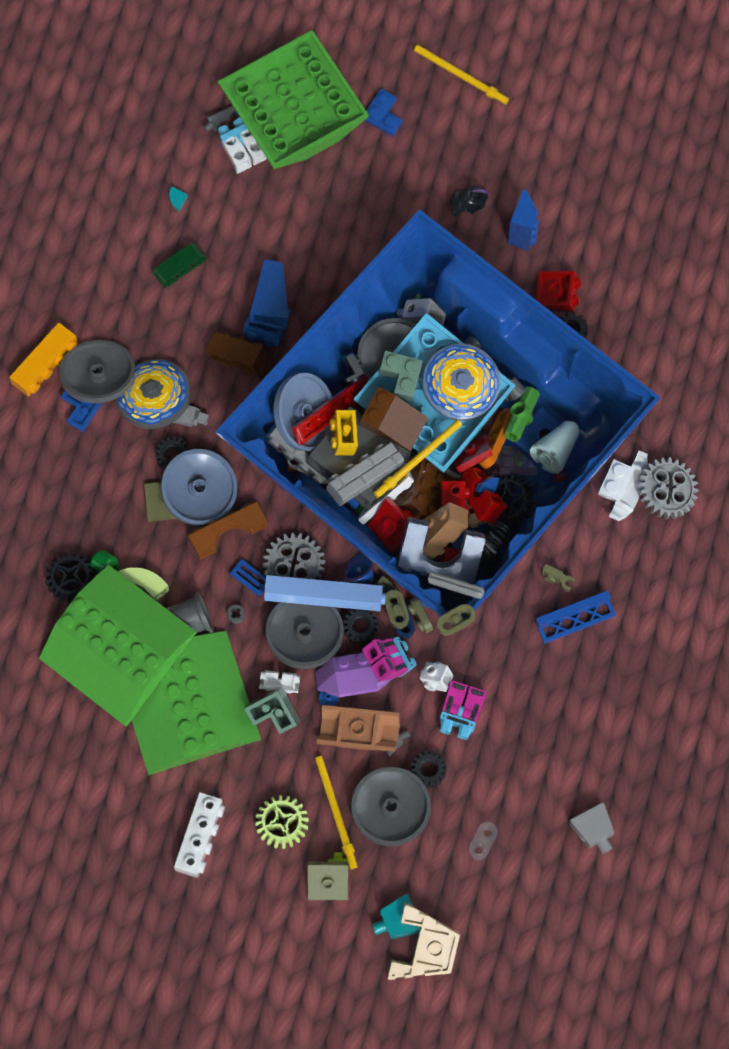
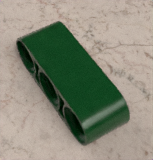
M193 242L159 264L152 271V274L163 288H167L200 266L207 257L198 245Z

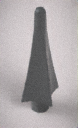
M230 106L217 114L207 117L208 123L203 126L204 130L208 132L213 129L216 132L227 118L235 112L234 107Z

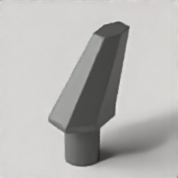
M407 730L399 733L396 750L404 744V739L410 737ZM386 751L388 757H390L394 753Z

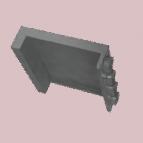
M356 409L358 448L354 456L335 455L334 448H331L333 430H330L309 455L306 462L328 480L336 473L338 475L344 473V469L348 465L359 463V459L365 454H373L375 448L380 444L387 445L392 443L359 426L363 415ZM392 443L397 452L404 458L403 464L407 463L412 453ZM400 468L353 499L368 510L377 498L373 492L383 484L387 477L393 476Z

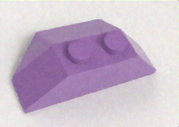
M370 651L371 656L375 658V653ZM364 653L333 657L315 673L318 691H324L337 697L379 691L393 679L378 682L371 668L374 664H369ZM379 668L380 673L384 675L385 672Z

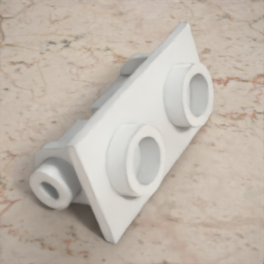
M265 670V672H261L259 689L274 691L283 687L285 693H298L300 676H297L296 673L283 672L282 678H278L279 672Z

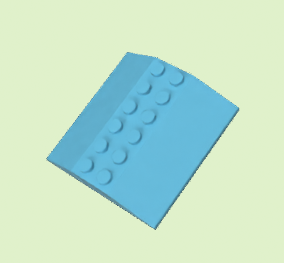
M427 313L393 352L423 361L412 402L405 401L428 417L413 446V449L418 453L456 421L440 415L428 403L422 386L425 367L431 357L440 349L453 344H464ZM378 370L357 394L354 401L366 410L378 386L393 394L397 379L379 375ZM500 372V389L491 408L475 419L461 421L462 426L425 457L443 473L467 447L516 386Z

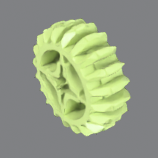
M279 795V801H275V798L271 797L272 804H269L267 801L264 802L266 809L259 807V811L263 814H256V818L261 821L255 822V825L261 827L257 830L258 834L264 833L261 836L262 841L269 838L267 840L268 846L274 841V848L277 849L279 843H282V849H285V843L289 842L290 847H293V840L296 843H300L298 835L305 837V833L301 830H308V826L304 823H308L309 818L304 817L307 815L306 810L300 811L303 808V804L296 806L297 799H293L290 803V796H286L285 801H282V795ZM280 808H288L295 814H284ZM274 810L275 819L266 825L268 815ZM279 815L285 821V829L279 823ZM299 819L296 830L290 834L289 825L294 823V820ZM280 830L284 837L275 836L269 831Z

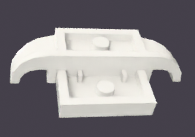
M638 451L632 467L613 460L598 495L615 502L609 518L620 521L633 512L640 497L638 493L642 490L637 487L639 483H642L638 478L643 475L641 472L648 465V454Z

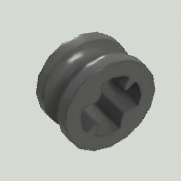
M232 605L227 611V616L231 623L239 624L244 620L245 612L241 606ZM234 610H235V612H237V610L240 611V612H239V614H240V617H239V618H237V617L232 618V617H233L232 612H233Z

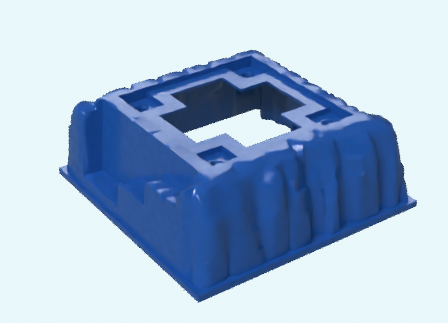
M419 209L216 430V434L274 480L284 492L296 498L388 573L397 584L415 595L423 607L432 609L440 618L442 615L463 604L471 606L474 611L480 607L657 404L660 397ZM417 294H420L419 299H432L446 313L443 324L445 329L462 342L469 336L474 337L481 344V350L491 357L497 369L506 378L515 377L525 388L532 387L540 393L532 411L533 421L531 424L525 427L518 442L506 439L500 451L507 457L508 461L518 468L515 472L518 477L520 475L524 476V480H530L529 486L535 487L531 492L537 494L536 497H533L537 504H532L531 506L535 511H529L528 513L531 517H524L521 522L518 521L517 525H513L512 522L510 525H507L512 532L510 538L490 561L483 565V567L478 568L475 582L471 584L484 588V594L480 599L450 589L434 587L428 581L429 576L422 575L419 571L412 570L407 572L401 570V567H398L397 564L399 552L391 553L367 527L369 524L366 522L363 525L358 520L359 515L355 513L356 510L352 506L348 505L346 507L344 504L339 506L334 497L327 491L328 484H319L311 476L301 473V471L288 472V465L284 459L285 456L269 444V438L266 437L267 432L275 423L274 401L276 393L286 378L294 374L310 373L320 378L331 392H333L332 389L334 387L338 389V385L344 387V384H351L350 382L341 381L339 378L348 372L340 354L345 351L351 352L354 355L357 354L358 346L364 333L381 320L398 318V309L404 308L406 301L412 300ZM520 397L515 401H503L499 407L501 409H511L512 405L517 403ZM573 421L578 425L580 433L563 470L558 474L544 470L542 468L544 465L541 462L536 463L531 457V447L542 439L539 436L540 434H548L563 422ZM513 484L517 494H523L521 488ZM504 489L501 491L500 497L504 494ZM511 496V498H509V500L506 501L511 502L514 498L518 497ZM523 501L519 504V509L522 507ZM506 508V509L504 510V513H506L507 515H510V514H509V510H507V508ZM488 523L479 524L476 528L468 526L466 530L483 533L490 526H488ZM464 532L453 543L449 542L448 545L451 548L460 549ZM464 613L461 617L467 619L468 615Z

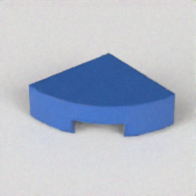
M494 476L488 477L476 486L475 491L484 493L485 490L495 493L499 478Z

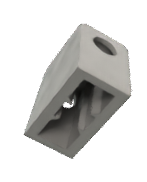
M412 299L406 301L404 308L398 309L397 317L417 324L427 313L443 326L446 313L432 299Z
M604 803L570 820V827L587 848L597 845L602 854L613 849L608 839L614 835V830Z

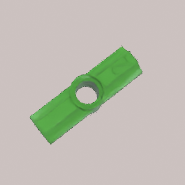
M526 387V391L521 395L519 401L512 405L510 409L512 417L503 434L506 439L518 442L525 427L533 421L532 411L540 395L538 390Z

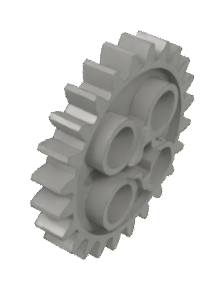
M671 457L666 462L664 458H661L659 462L654 460L652 464L649 463L646 469L642 470L641 473L643 475L638 478L642 483L637 485L642 490L638 495L644 496L641 502H647L645 508L651 507V514L657 511L658 517L664 514L665 519H668L670 515L672 519H675L677 515L681 517L684 515V512H689L690 508L695 505L693 501L697 500L698 497L694 494L699 492V490L694 488V486L698 482L692 481L695 475H689L691 468L685 470V463L678 465V459L672 463ZM656 475L661 476L662 482L656 478ZM674 477L679 478L680 484L675 481ZM656 493L661 495L662 500L656 497ZM674 495L679 497L680 502L674 499Z
M292 533L291 538H288L284 534V540L277 537L278 544L271 542L272 549H266V553L269 555L263 557L267 561L263 563V568H268L264 571L265 575L289 577L295 550L299 548L293 578H298L296 576L298 572H305L307 576L303 579L322 580L320 573L325 572V568L321 566L325 565V560H321V558L324 557V553H318L321 547H314L316 544L315 540L309 543V536L302 539V534L300 533L298 538H295L294 533ZM290 550L292 554L290 556H283L282 552ZM304 553L311 556L309 560H302L300 557ZM280 568L288 570L284 575L279 574L277 571Z

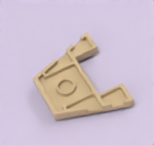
M405 903L401 923L421 926L412 963L391 960L387 978L393 980L399 977L411 978L417 975L430 976L451 973L460 937L459 932Z

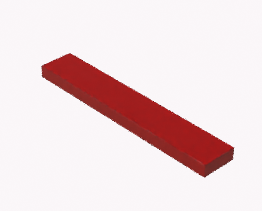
M361 375L358 381L349 384L291 427L298 445L306 443L330 425V419H333L336 410H348L350 407L353 408L358 404L354 401V398L368 383L367 375Z

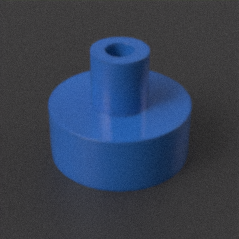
M323 691L319 695V703L321 706H337L338 697Z

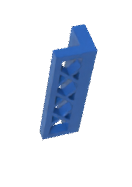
M605 591L536 618L535 624L544 644L615 617L616 614L610 602L611 596L609 592ZM605 604L610 612L604 616L596 613L598 607ZM584 612L591 614V620L586 623L578 620L580 614ZM566 619L574 622L573 627L568 630L560 626ZM548 626L556 628L555 634L547 638L543 628Z

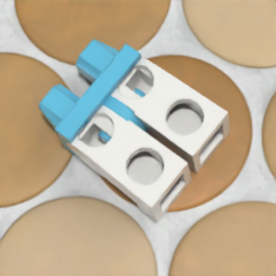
M241 118L233 122L235 129L231 131L227 125L218 129L221 145L230 158L237 174L252 167L251 162L253 165H256L267 159Z

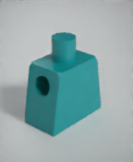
M408 894L380 910L382 920L372 924L376 935L387 931L390 939L419 934L421 926L401 923L404 904L408 903L412 906Z

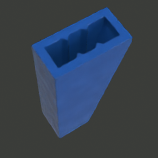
M264 259L251 309L250 323L287 330L289 314L283 263Z

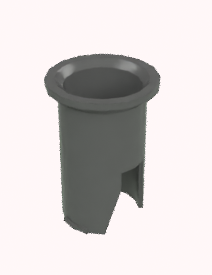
M199 591L195 592L193 598L166 608L197 633L204 630L210 633L214 632L209 611Z

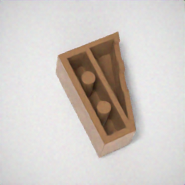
M449 502L423 519L428 523L423 552L430 560H433L438 554L442 555L445 552V546L449 542L453 543L468 527V510Z

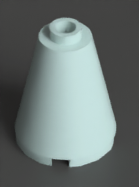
M565 421L536 442L530 449V455L536 463L541 462L544 465L542 468L550 473L558 474L562 471L580 433L578 425L573 421Z

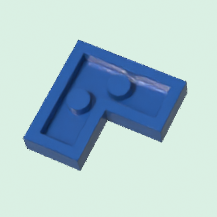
M381 89L366 110L369 117L364 121L394 137L403 124L402 119L389 113L397 101V97Z
M66 391L61 396L63 401L76 407L68 418L67 424L84 433L103 403L83 402L73 398Z

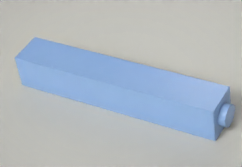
M266 575L264 597L265 601L381 611V604L385 605L386 593H382L383 586Z

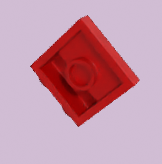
M539 271L535 300L547 309L554 308L556 311H574L575 306L579 305L577 289L581 288V278L575 271Z
M387 498L367 527L391 553H395L400 550L407 518L415 517L408 510L402 511L391 498Z

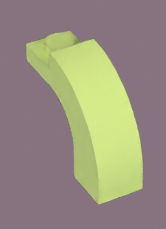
M126 568L118 571L156 601L169 591L166 582L160 576L147 569Z

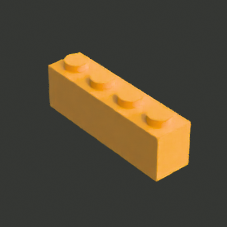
M58 323L9 377L11 384L28 397L32 393H36L43 380H47L52 375V370L56 366H60L63 357L68 351L77 346L76 335Z

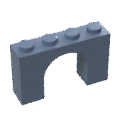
M407 518L397 558L398 567H401V570L407 572L415 570L425 576L435 572L467 583L475 582L486 540L483 533L465 530L458 554L450 561L434 562L423 552V545L428 530L427 521Z

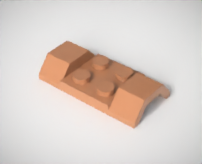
M322 705V723L317 744L395 752L400 730V713Z

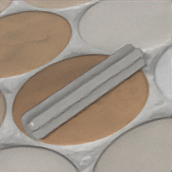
M431 572L428 577L430 584L480 599L484 594L483 587Z

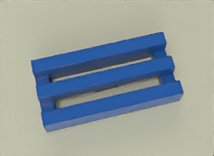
M241 559L230 572V575L258 597H261L265 591V584L262 585L240 567L244 566L265 583L266 577ZM238 571L240 574H242L244 577H246L248 580H250L252 583L258 586L260 590L256 589L245 579L239 576L236 572Z

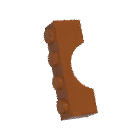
M250 502L237 512L231 511L227 513L225 518L219 521L215 519L209 522L208 526L193 530L188 537L199 560H202L217 552V541L224 532L230 529H242L252 535L267 528L268 522L258 502Z

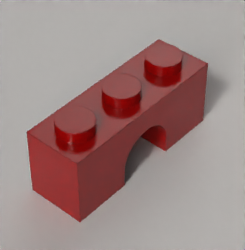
M472 466L457 481H466V487H470V498H467L468 505L476 512V517L482 522L486 521L494 524L507 506L499 494L485 490L484 493L475 491L476 486L488 477L484 470Z

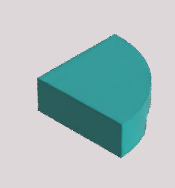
M171 187L169 197L175 210L178 212L181 210L188 198V194Z

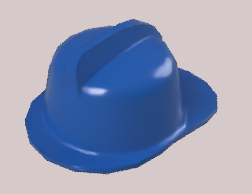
M363 553L356 555L347 564L343 581L369 585L374 580L373 561Z

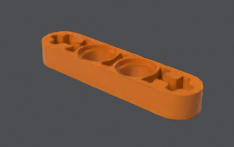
M505 408L498 414L488 435L493 455L479 462L480 466L484 469L491 467L495 463L506 440L503 434L512 417L510 408Z

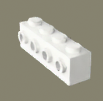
M199 793L174 866L175 871L196 878L199 877L200 873L203 874L206 867V862H204L205 856L210 854L213 845L210 843L212 835L216 836L219 825L216 824L218 817L222 818L225 810L222 799Z

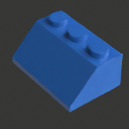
M525 189L521 193L510 222L508 244L529 251L531 245L534 246L537 241L540 220L537 219L538 211Z

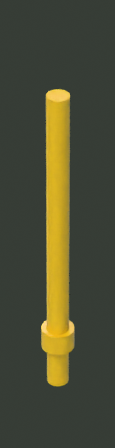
M418 44L414 48L415 52L485 92L486 96L491 99L495 98L505 105L508 103L509 98L499 93L498 89L493 86H487Z
M457 419L393 476L387 477L383 484L373 492L375 497L379 498L388 489H393L403 476L462 426L461 421Z
M318 756L315 758L343 845L341 848L343 854L348 859L350 869H355L358 867L354 856L355 850L353 844H350L323 757Z

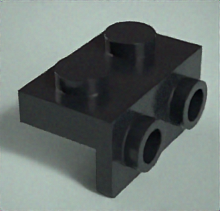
M345 351L340 354V357L348 372L339 378L341 381L354 383L364 373L360 367L362 362L357 354L354 355L351 352Z

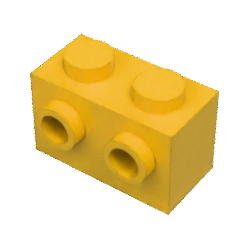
M336 410L333 419H330V430H333L331 448H334L335 455L354 456L358 448L356 411Z

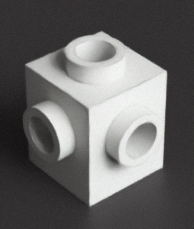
M426 662L424 669L420 673V679L424 687L430 691L447 692L454 676L449 667L440 662Z

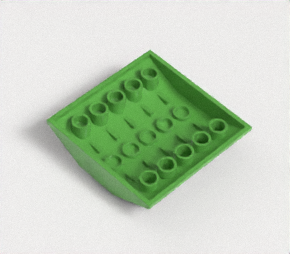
M313 30L218 81L219 86L273 169L297 163L314 156L339 142L369 117Z
M108 565L77 594L59 618L39 659L127 727L197 632Z
M226 631L194 636L133 717V727L148 775L261 740L257 725L253 726L244 710L249 704V700Z

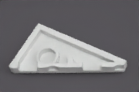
M410 471L397 482L393 489H388L382 496L376 498V501L368 510L364 508L358 517V520L363 525L377 513L385 499L391 498L394 501L403 490H407L414 480Z

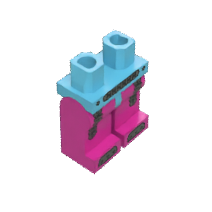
M399 637L384 641L376 639L362 649L369 664H374L371 668L378 682L402 677L417 665L414 658L409 657L406 652L408 650L406 642L401 641ZM370 651L375 653V658L371 656ZM379 668L385 672L384 675L380 673Z
M451 680L440 716V732L450 734L452 726L460 728L457 737L467 740L471 732H474L487 691L470 686L465 704L462 706L468 685Z

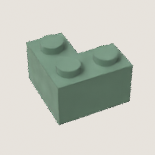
M385 351L379 375L397 379L393 394L403 401L412 402L423 361Z
M283 687L254 700L244 708L253 726L271 717L279 734L297 726L301 721Z

